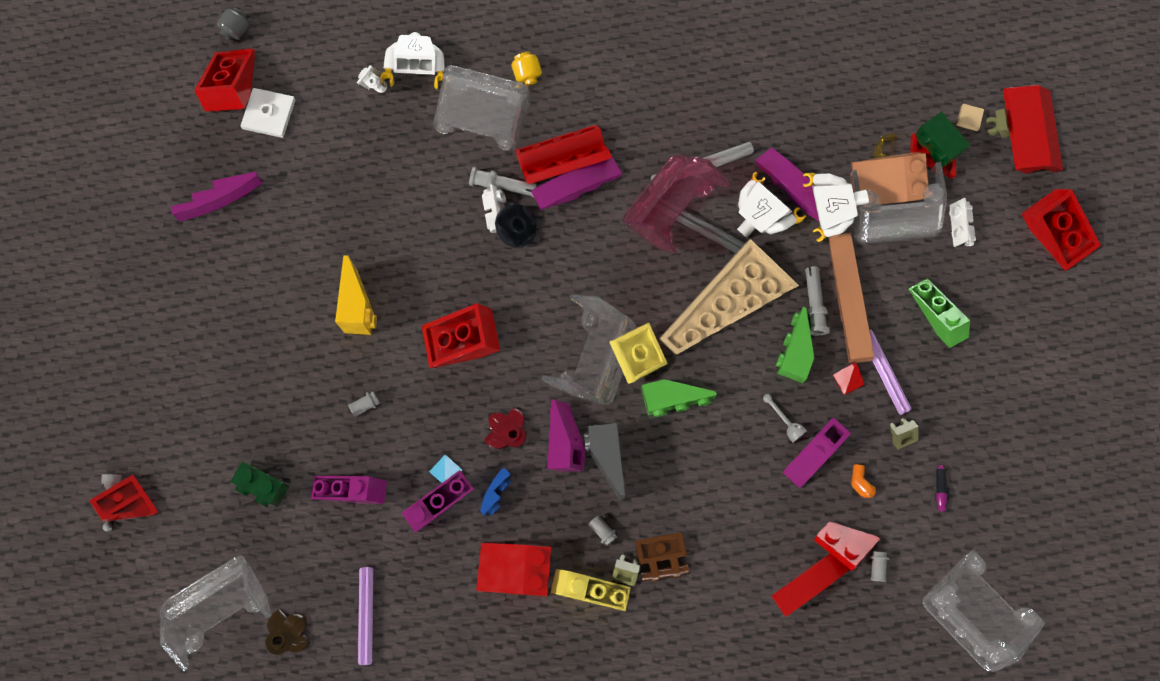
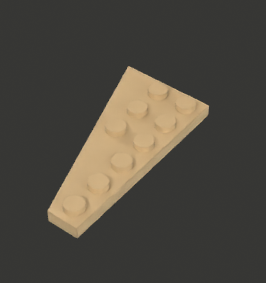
M750 239L659 340L674 354H679L702 339L718 332L727 325L734 323L799 285Z

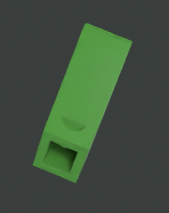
M928 278L909 288V291L934 331L949 348L969 338L970 320Z
M805 307L799 313L795 312L790 324L794 326L792 334L787 333L783 343L786 346L785 353H780L775 365L779 367L777 374L800 383H804L807 379L814 360L807 309Z
M665 379L644 384L641 387L647 414H653L654 417L667 415V411L676 409V412L690 409L689 405L697 403L699 406L709 405L717 395L716 391Z

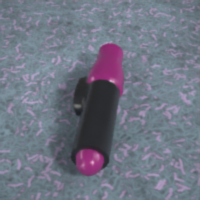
M939 465L936 469V501L938 511L944 512L946 511V503L949 500L950 492L949 487L946 486V469Z

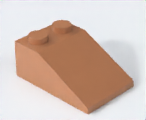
M913 152L851 162L854 192L866 190L869 203L858 206L908 202L929 198L926 153Z

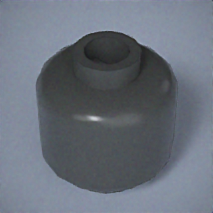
M237 8L225 9L216 23L220 29L219 34L229 41L231 38L240 40L249 27L248 17Z

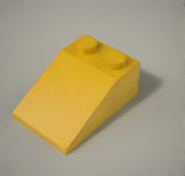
M344 255L335 322L344 333L372 335V328L375 329L377 325V316L374 315L356 267L349 256Z

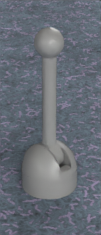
M770 394L763 396L764 402L769 403L787 424V436L792 443L797 442L806 435L808 431L799 423H791L773 402Z
M102 474V487L105 490L121 482L122 475ZM106 521L103 524V530L107 532L112 530L113 525L111 521Z

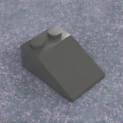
M617 423L588 426V433H584L585 450L590 451L591 458L618 500H624L625 489Z

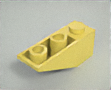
M556 569L551 593L626 611L631 587L571 571Z

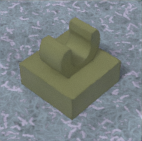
M1005 109L995 111L996 118L990 117L986 119L988 125L996 124L995 128L988 130L989 135L995 136L1000 133L1002 138L1010 137L1007 112Z
M902 418L901 426L898 427L893 423L890 424L893 444L897 450L918 441V425L914 420L908 422Z
M622 555L620 560L617 559L611 580L635 586L640 565H637L638 560L634 558L633 563L624 561L625 555Z

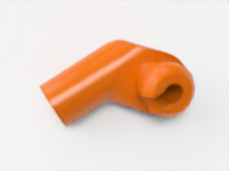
M853 465L852 487L864 498L873 497L876 489L864 478L865 466Z

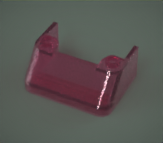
M675 155L665 163L623 216V222L656 248L675 254L678 250L671 244L673 232L669 229L694 197H706L713 191L715 185L729 187L730 183L709 159Z

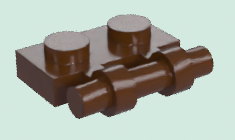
M682 532L635 541L639 565L649 563L650 571L641 572L642 582L649 580L657 582L660 578L671 576L674 579L681 577L682 574L690 573L688 564H678V558L687 556ZM670 560L671 567L657 568L656 562Z

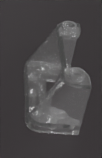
M449 65L446 67L443 75L433 126L442 134L453 132L455 127L493 137L499 148L503 150H510V148L516 150L531 106L529 88L519 82Z
M972 550L965 554L929 590L922 599V603L926 610L981 667L995 672L1020 661L1045 625V622L1031 609L1020 608L1015 611L980 576L986 570V564Z

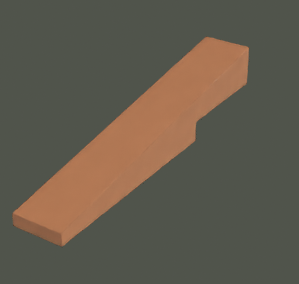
M851 233L828 237L848 362L872 361L874 352Z

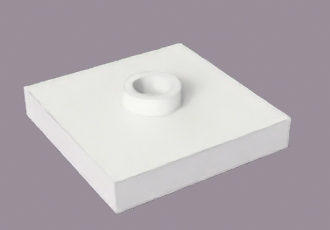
M253 88L240 125L241 128L283 138L295 103L294 96Z

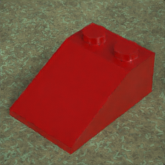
M254 49L214 53L194 90L205 112L245 108L251 96L255 60Z
M1055 189L1021 214L1029 230L1065 271L1101 246L1073 190Z
M479 303L422 325L429 368L479 359L501 351L492 308Z
M481 543L476 591L548 597L552 548L533 545Z

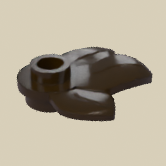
M281 609L275 611L267 623L269 631L265 641L267 650L273 655H281L286 651L292 653L303 651L310 644L309 639L302 635L307 623L306 615L294 614L286 617ZM281 638V645L275 646L273 644L274 640Z

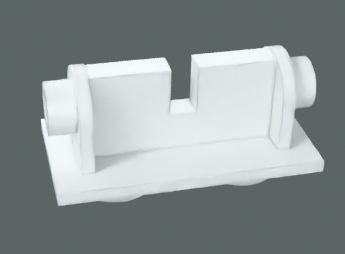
M371 65L360 72L359 80L357 81L359 85L368 90L373 88L379 93H383L387 89V83L384 81V85H382L379 77L382 73Z
M491 184L490 189L483 191L482 199L484 210H492V212L485 214L487 229L491 233H496V215L500 209L505 207L506 197L501 189Z
M963 198L949 205L954 247L965 243V246H973L974 241H976L974 226L969 225V223L973 222V206L970 205V202H966V198Z

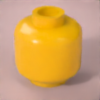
M530 52L516 55L514 57L515 60L511 64L516 81L525 83L526 86L537 83V78L542 75V69L537 56Z

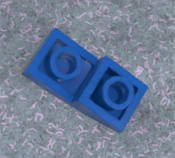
M504 467L494 478L484 496L480 512L485 517L488 514L492 516L501 507L499 502L502 499L496 492L498 490L503 492L511 483L509 479L512 476Z

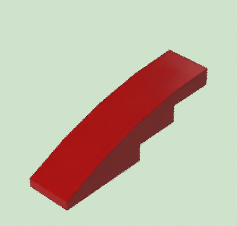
M829 553L772 594L771 597L783 615L787 617L850 569Z

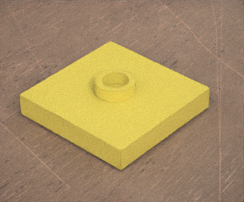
M649 323L610 341V345L628 384L668 364Z

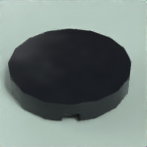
M509 204L500 209L496 215V232L506 245L513 248H522L531 243L536 237L537 222L533 213L527 207Z

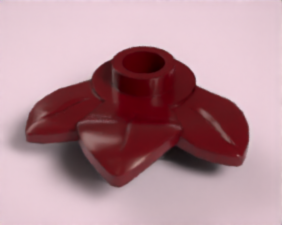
M513 408L508 416L503 413L491 414L488 421L493 432L484 439L486 444L495 449H502L506 446L516 448L523 445L526 440V431L523 428L525 420L523 414L516 408ZM517 432V436L511 438L512 433Z

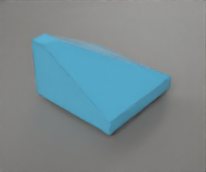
M444 455L429 472L443 483L459 470L462 471V469Z

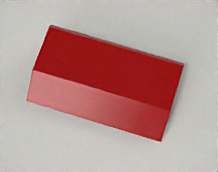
M1040 85L1003 89L1015 170L1025 174H1030L1043 168L1054 173L1062 171L1063 165L1050 90Z
M597 125L515 150L527 184L611 159L610 150L605 146L601 129Z

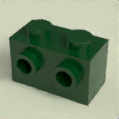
M942 111L921 125L915 134L919 144L925 147L931 153L932 159L943 168L961 156L970 146L969 142Z
M244 461L241 462L230 481L236 485V491L245 496H248L249 493L257 496L255 501L265 507H268L269 504L278 507L289 488L287 484Z

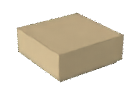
M962 104L956 126L978 131L984 109Z

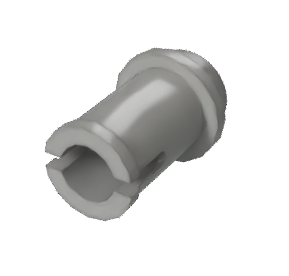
M367 392L366 396L348 404L353 416L357 417L372 407L374 409L377 408L376 405L380 404L374 392Z
M601 515L596 516L588 524L602 539V544L605 543L608 546L618 537L615 534L616 530H612L601 518Z
M872 551V556H870L872 559L870 580L887 582L886 569L887 560H889L887 553Z

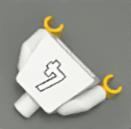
M416 32L410 35H401L397 42L387 48L383 67L385 71L380 75L382 85H384V80L387 78L390 79V86L394 85V78L391 73L394 70V73L435 75L436 72L437 76L435 77L434 87L437 89L438 81L444 82V88H446L448 79L443 74L445 72L444 55L436 45L432 44L430 37L421 36Z
M757 172L753 173L751 180L740 191L738 203L740 210L738 213L746 220L737 230L746 238L755 228L762 234H774L788 229L795 223L802 222L806 215L799 217L796 214L800 210L799 207L792 212L763 186L765 177L762 180H757Z
M803 174V176L810 178V182L803 184V186H812L820 222V226L813 230V232L819 231L822 237L816 239L818 242L826 237L843 233L853 223L854 217L858 216L856 206L869 203L867 191L853 192L852 185L847 183L844 178L833 174Z

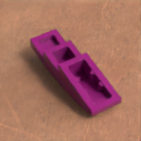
M772 147L755 160L756 165L771 176L772 182L787 193L788 199L819 222L812 186H803V184L809 183L810 180L803 176V173Z
M611 156V159L585 166L554 178L536 187L531 193L539 208L543 210L574 200L582 193L595 190L602 183L619 178L622 172Z
M251 172L213 180L214 189L192 193V202L171 206L172 215L178 221H183L207 214L245 196L261 185L262 179L257 172Z

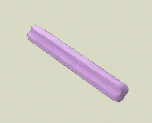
M869 330L874 352L872 361L900 415L911 411V406L873 331Z
M362 567L359 569L358 664L370 665L372 663L373 568Z

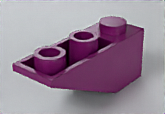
M553 399L551 400L547 469L559 472L584 471L585 446L569 404Z
M832 418L782 473L798 488H801L851 433L835 418Z
M459 470L401 514L416 533L474 489Z
M314 476L311 499L384 504L387 481L369 476Z

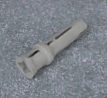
M477 167L472 168L469 186H474L475 184L490 189L492 184L502 190L532 197L531 191L537 187V183L527 184L525 181L499 176L495 171L486 172L478 170Z
M812 266L811 271L809 267L805 269L810 306L807 315L810 317V334L820 336L828 334L830 328L827 327L826 322L828 311L823 306L820 268Z

